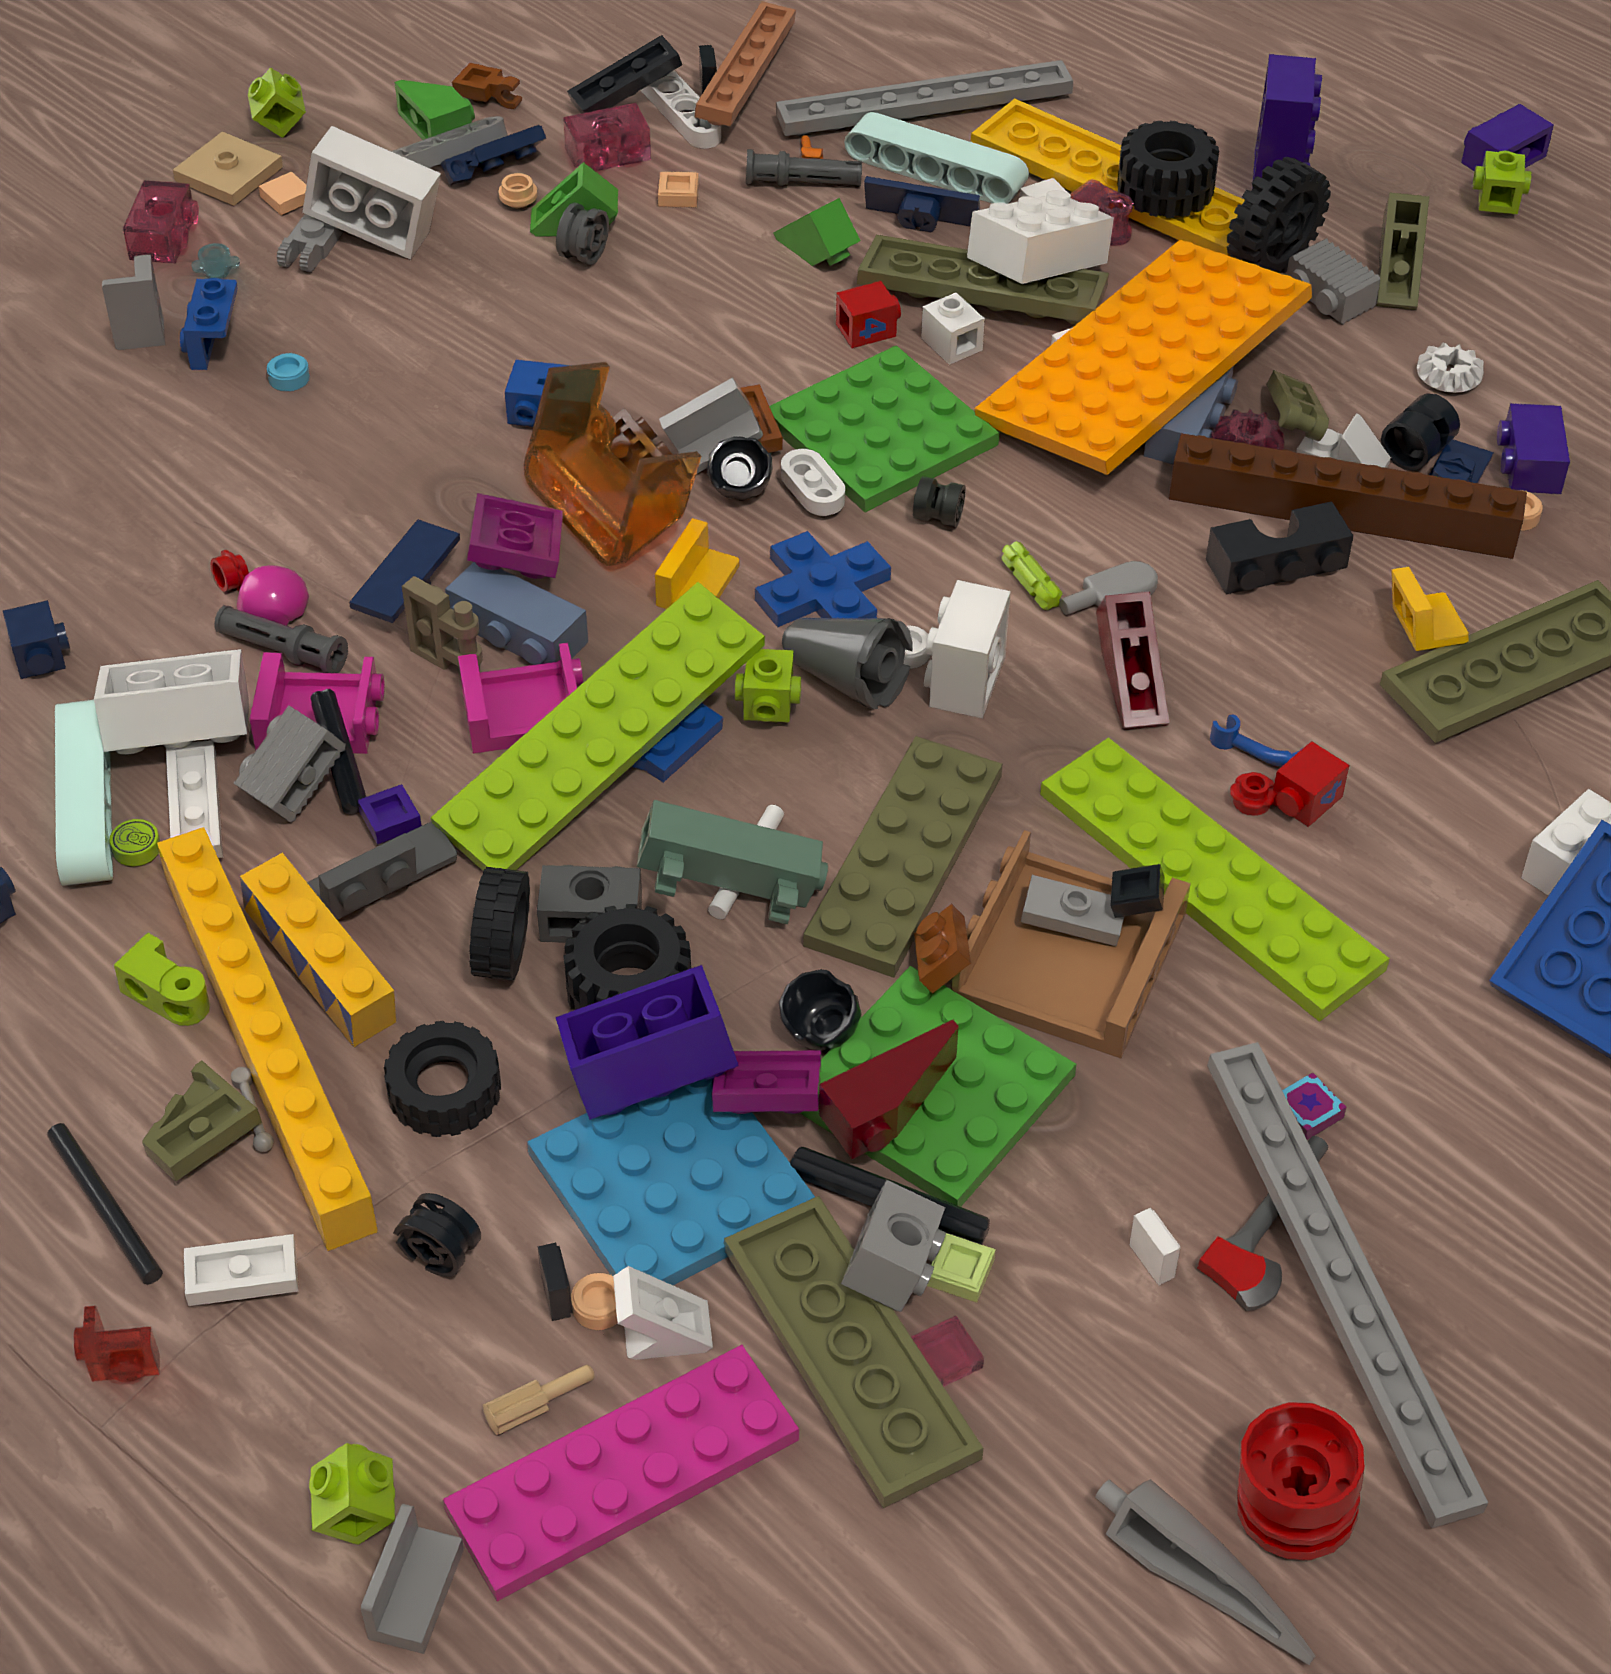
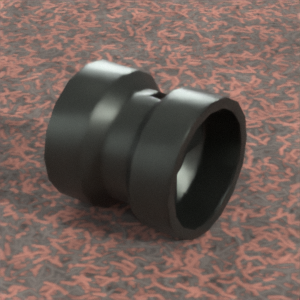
M922 476L914 498L913 518L925 521L936 518L940 519L944 525L957 527L963 512L966 486L953 482L946 486L939 484L934 478Z

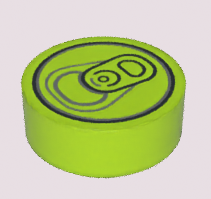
M132 819L125 821L115 827L110 835L113 856L123 865H144L152 861L159 854L157 842H160L158 830L154 824L147 820Z

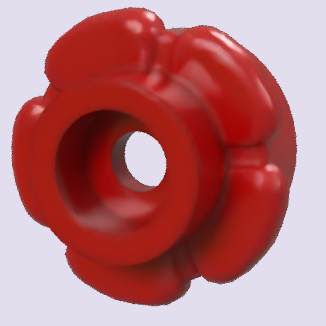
M228 550L221 551V556L211 559V572L219 589L222 592H227L236 588L239 592L245 576L249 574L243 557L239 554L234 555Z
M1257 772L1239 775L1235 779V784H1232L1230 787V794L1236 809L1250 816L1266 813L1275 802L1277 793L1273 790L1274 782L1267 776Z

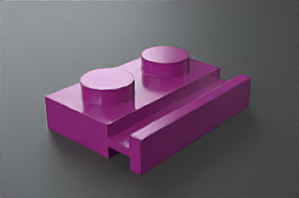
M821 1050L734 1051L739 1066L725 1071L718 1077H714L712 1091L713 1112L746 1114L750 1112L783 1111L789 1114H797L804 1111H819V1086L822 1069Z

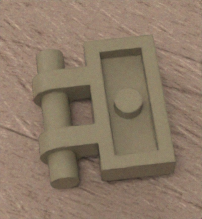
M415 576L402 585L411 652L443 670H446L451 664L459 666L458 656L476 653L478 666H480L483 661L481 645L476 642V636L480 630L479 619L473 613L472 604L468 601H460L454 605L453 610L450 608L448 594L441 588L430 585Z

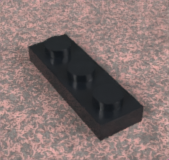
M661 35L569 89L567 93L574 106L589 121L626 98L635 95L638 91L658 79L667 76L683 64L678 52Z

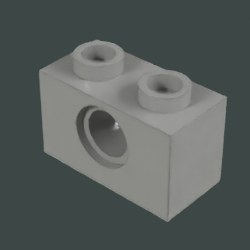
M886 1180L866 1217L841 1284L901 1312L912 1293L921 1297L931 1278L934 1266L926 1263V1261H934L944 1241L946 1232L938 1229L945 1207Z

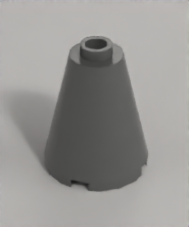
M798 618L785 629L782 636L783 649L794 651L793 664L871 709H878L877 706L879 705L885 707L891 705L901 693L909 675L910 666L903 663L905 650L912 651L913 642L909 628L902 621L891 618Z

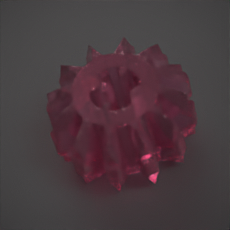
M1251 408L1247 413H1241L1233 409L1230 416H1220L1215 432L1212 433L1213 439L1247 443L1283 450L1284 433L1280 430L1279 421L1268 420L1267 412L1259 415L1255 414Z

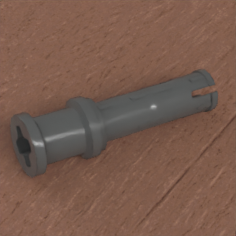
M747 149L746 184H752L753 181L777 182L778 186H784V184L788 185V181L861 186L862 161L789 157L790 154L786 153V151H780L778 155L757 154L753 149Z
M226 605L219 609L215 617L214 627L216 632L228 634L256 645L285 653L287 659L296 665L308 663L320 667L323 673H339L347 659L348 643L344 637L334 635L330 638L315 633L312 627L305 624L292 628ZM249 627H252V628H255V629H258V630L267 632V633H269L270 635H267V634H264V633H261V632L252 630V629H250Z

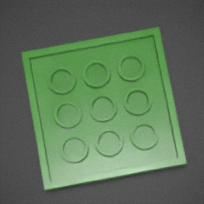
M893 346L769 406L783 439L795 450L809 449L820 454L843 481L845 495L864 512L917 487L922 476L935 478L999 444V432L977 417L969 406L898 346Z
M910 966L860 1018L854 1035L840 1047L831 1049L822 1058L821 1083L954 1019L959 1026L957 1058L900 1134L892 1139L883 1149L876 1152L868 1151L864 1154L927 1194L961 1207L1075 1077L1077 1064L944 985L934 993L930 992L919 981L918 970ZM804 1111L800 1113L832 1133L820 1117L819 1111Z

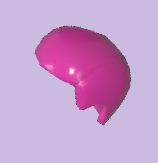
M275 565L257 567L247 574L242 582L237 600V610L287 626L289 621L302 616L309 599L306 583L295 571Z

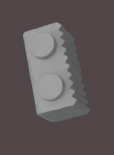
M1327 238L1289 257L1286 275L1311 284L1312 298L1310 301L1317 306L1321 313L1331 315L1344 325L1347 320L1350 321L1352 317L1356 318L1358 314L1361 315L1364 311L1367 312L1369 308L1373 309L1376 305L1380 284L1379 274L1375 275L1373 270L1369 271L1367 266L1363 267L1361 262L1357 263L1356 258L1352 259L1350 254L1346 255L1344 250L1340 251L1339 246L1335 247L1333 242L1329 243Z
M288 705L282 715L275 717L270 722L267 728V736L256 752L243 760L239 769V776L234 781V784L289 822H293L296 820V814L301 813L302 806L307 805V799L312 797L313 791L318 789V783L323 781L324 775L329 773V768L334 766V761L340 758V752L345 750L346 744L327 729Z

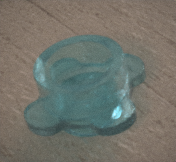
M219 243L203 246L198 251L199 260L192 262V270L194 272H202L208 278L224 279L231 269H236L240 266L239 258L231 256L229 248Z

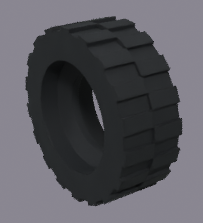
M486 867L484 869L476 894L470 934L469 962L473 976L509 981L515 980L522 959L530 906V878L528 877V872Z
M435 1021V1024L417 1026L416 1030L410 1033L406 1032L400 1037V1041L396 1045L393 1044L389 1050V1058L385 1059L384 1078L390 1108L393 1114L398 1115L399 1121L405 1127L408 1125L413 1128L414 1132L419 1134L428 1133L432 1137H441V1135L451 1134V1136L461 1134V1131L467 1129L472 1130L479 1126L480 1121L484 1118L487 1119L492 1114V1108L499 1102L501 1078L497 1052L493 1050L490 1039L487 1036H482L480 1030L473 1026L470 1028L464 1026V1023L456 1021L454 1023ZM439 1062H456L466 1068L469 1077L463 1089L452 1094L436 1096L425 1094L419 1088L417 1083L418 1075L422 1069Z

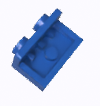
M219 278L196 279L191 302H188L185 325L180 332L181 351L188 353L191 370H207L215 338L226 337L238 290L236 280Z

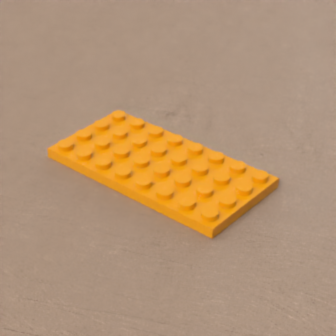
M1179 240L1099 305L1095 311L1088 314L974 408L975 415L1000 432L1108 475L1312 298V286L1291 276L1259 267L1256 264L1212 251L1188 241Z

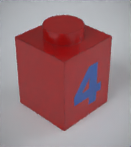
M882 281L836 292V325L851 348L896 337L897 319L901 317V308L897 297L889 293Z
M1311 741L1277 770L1273 788L1277 794L1273 805L1277 806L1286 815L1292 816L1309 827L1343 797L1350 765Z

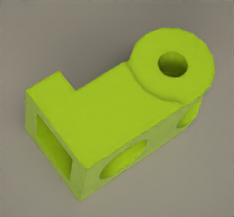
M145 934L114 964L120 992L170 1022L180 1026H190L202 1021L209 1013L210 1002L203 974L192 967H179L176 963L166 957L163 941L152 934Z

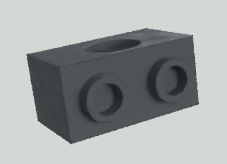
M542 865L537 905L540 942L566 943L567 938H572V929L578 923L586 925V916L593 912L599 915L605 913V907L615 905L616 909H624L626 904H637V909L642 910L641 868Z

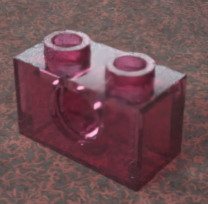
M636 103L563 117L565 150L575 169L583 162L594 171H600L651 160L650 127Z
M143 181L123 226L129 260H134V256L151 255L152 262L176 264L182 248H186L188 245L190 228L192 224L197 223L199 216L198 202L192 199L190 184Z

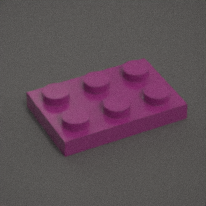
M477 493L467 561L475 562L479 567L488 570H498L501 567L516 570L522 575L533 579H542L545 576L556 578L560 555L563 511Z

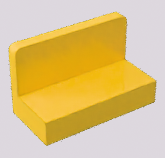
M692 518L656 571V606L664 609L669 608L697 582L717 598H720L738 570V557L709 549L708 522Z
M1410 567L1391 569L1393 610L1416 651L1463 644L1469 641V632L1446 593L1440 592L1425 595Z

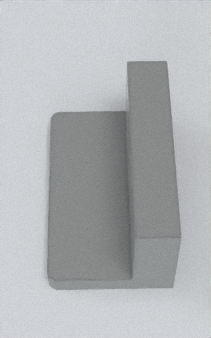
M151 255L134 256L135 277L102 281V290L117 350L165 345L164 317Z
M734 378L725 381L659 418L663 430L677 448L685 470L690 476L708 467L709 454L720 441L733 436L760 439L763 436L751 404Z
M401 1505L362 1601L361 1612L369 1640L424 1654L464 1551L463 1539L460 1537L418 1527L414 1506Z

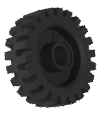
M1284 157L1283 160L1278 159L1273 162L1272 167L1267 166L1262 170V178L1257 176L1251 182L1253 189L1251 191L1246 189L1242 196L1245 200L1242 205L1238 204L1234 211L1238 216L1231 220L1229 228L1233 231L1227 234V242L1229 243L1227 253L1230 254V257L1285 274L1288 268L1289 257L1308 248L1310 240L1315 241L1319 234L1316 232L1317 227L1323 226L1325 218L1322 214L1328 211L1329 203L1326 201L1331 197V191L1328 190L1330 184L1326 180L1327 177L1311 166L1289 157Z

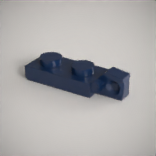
M536 125L445 159L441 162V166L449 185L467 182L471 179L475 168L481 167L483 172H487L504 165L503 158L515 155L516 160H520L537 153L536 146L546 139V135L542 126Z

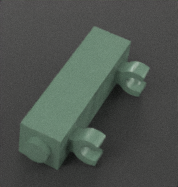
M658 800L653 801L641 830L637 867L658 872L655 882V893L674 897L677 881H681L682 878L771 899L768 919L787 925L790 918V909H795L796 906L806 908L814 890L821 891L823 889L828 872V863L822 862L823 841Z

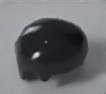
M733 436L720 441L711 451L707 474L711 484L721 495L726 498L743 501L758 496L769 484L773 470L772 456L758 439Z
M824 969L801 973L786 985L779 1000L780 1016L786 1029L799 1044L812 1050L829 1051L840 1047L854 1035L862 1015L858 996L854 995L851 986L837 979L830 971Z

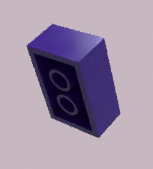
M1269 54L1255 146L1253 180L1257 176L1262 178V170L1267 166L1272 167L1274 161L1278 159L1283 160L1284 157L1294 158L1310 166L1309 158L1310 154H1313L1315 143V121L1319 119L1322 75L1315 74L1316 58Z
M702 965L556 1017L570 1070L589 1120L602 1115L617 1114L632 1104L652 1097L667 1096L679 1087L702 1079H714V1077L722 1075L725 1071L739 1066Z

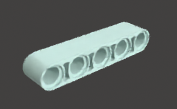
M874 112L865 114L845 137L844 141L848 154L857 161H862L863 163L948 190L980 195V200L989 203L1008 204L1029 177V170L1026 164L1014 155Z
M94 700L55 705L56 862L62 886L113 879V853L110 845V835L112 833L110 751H103Z

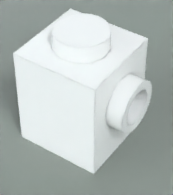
M953 293L923 306L921 339L950 365L983 350L985 318L960 295Z

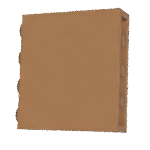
M1024 830L1016 847H1007L1000 866V873L1002 875L999 880H991L983 898L982 907L984 910L981 916L974 914L968 924L966 931L971 964L951 979L952 990L995 1016L1122 1058L1186 915L1191 883L1172 878L1164 894L1162 911L1124 916L1117 946L1022 923L1020 921L1032 875L1110 895L1112 887L1111 878L1029 852L1031 832Z

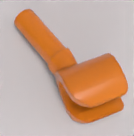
M807 135L802 136V158L823 159V149L812 148L810 137Z

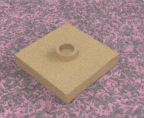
M221 132L175 167L173 175L176 182L235 206L283 167L281 155Z

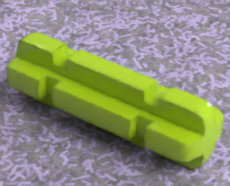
M1018 541L1011 545H1005L1002 549L1004 553L1001 557L1002 561L1013 571L1012 573L1029 594L1035 597L1034 600L1039 606L1047 611L1052 607H1058L1060 598L1063 595L1061 589L1054 581H1051L1050 576L1035 558L1029 555L1030 552Z

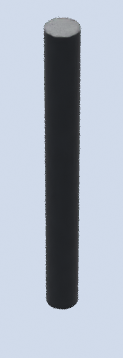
M64 1123L52 1126L47 1132V1137L142 1282L149 1285L158 1281L163 1274L162 1269Z

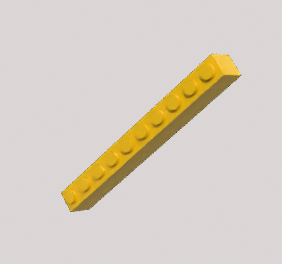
M202 827L157 842L168 886L247 1068L250 1069L254 1084L327 1251L377 1233L378 1229L370 1192L205 828Z

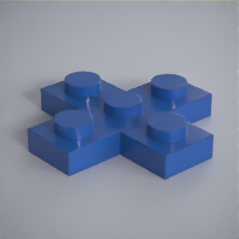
M806 531L770 546V559L785 576L756 587L755 602L777 628L813 612H817L821 618H877V609L862 592L891 580V566L868 541L830 557L815 538Z

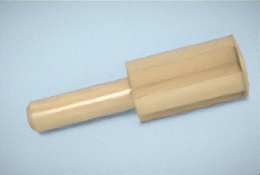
M584 1365L540 1386L537 1380L531 1381L483 1404L486 1420L492 1431L499 1435L549 1411L548 1401L592 1381L595 1376L591 1366Z

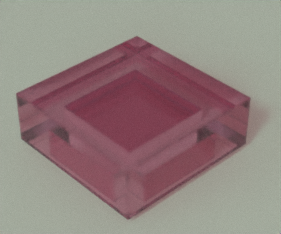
M957 1316L911 1336L943 1387L983 1368L984 1356Z

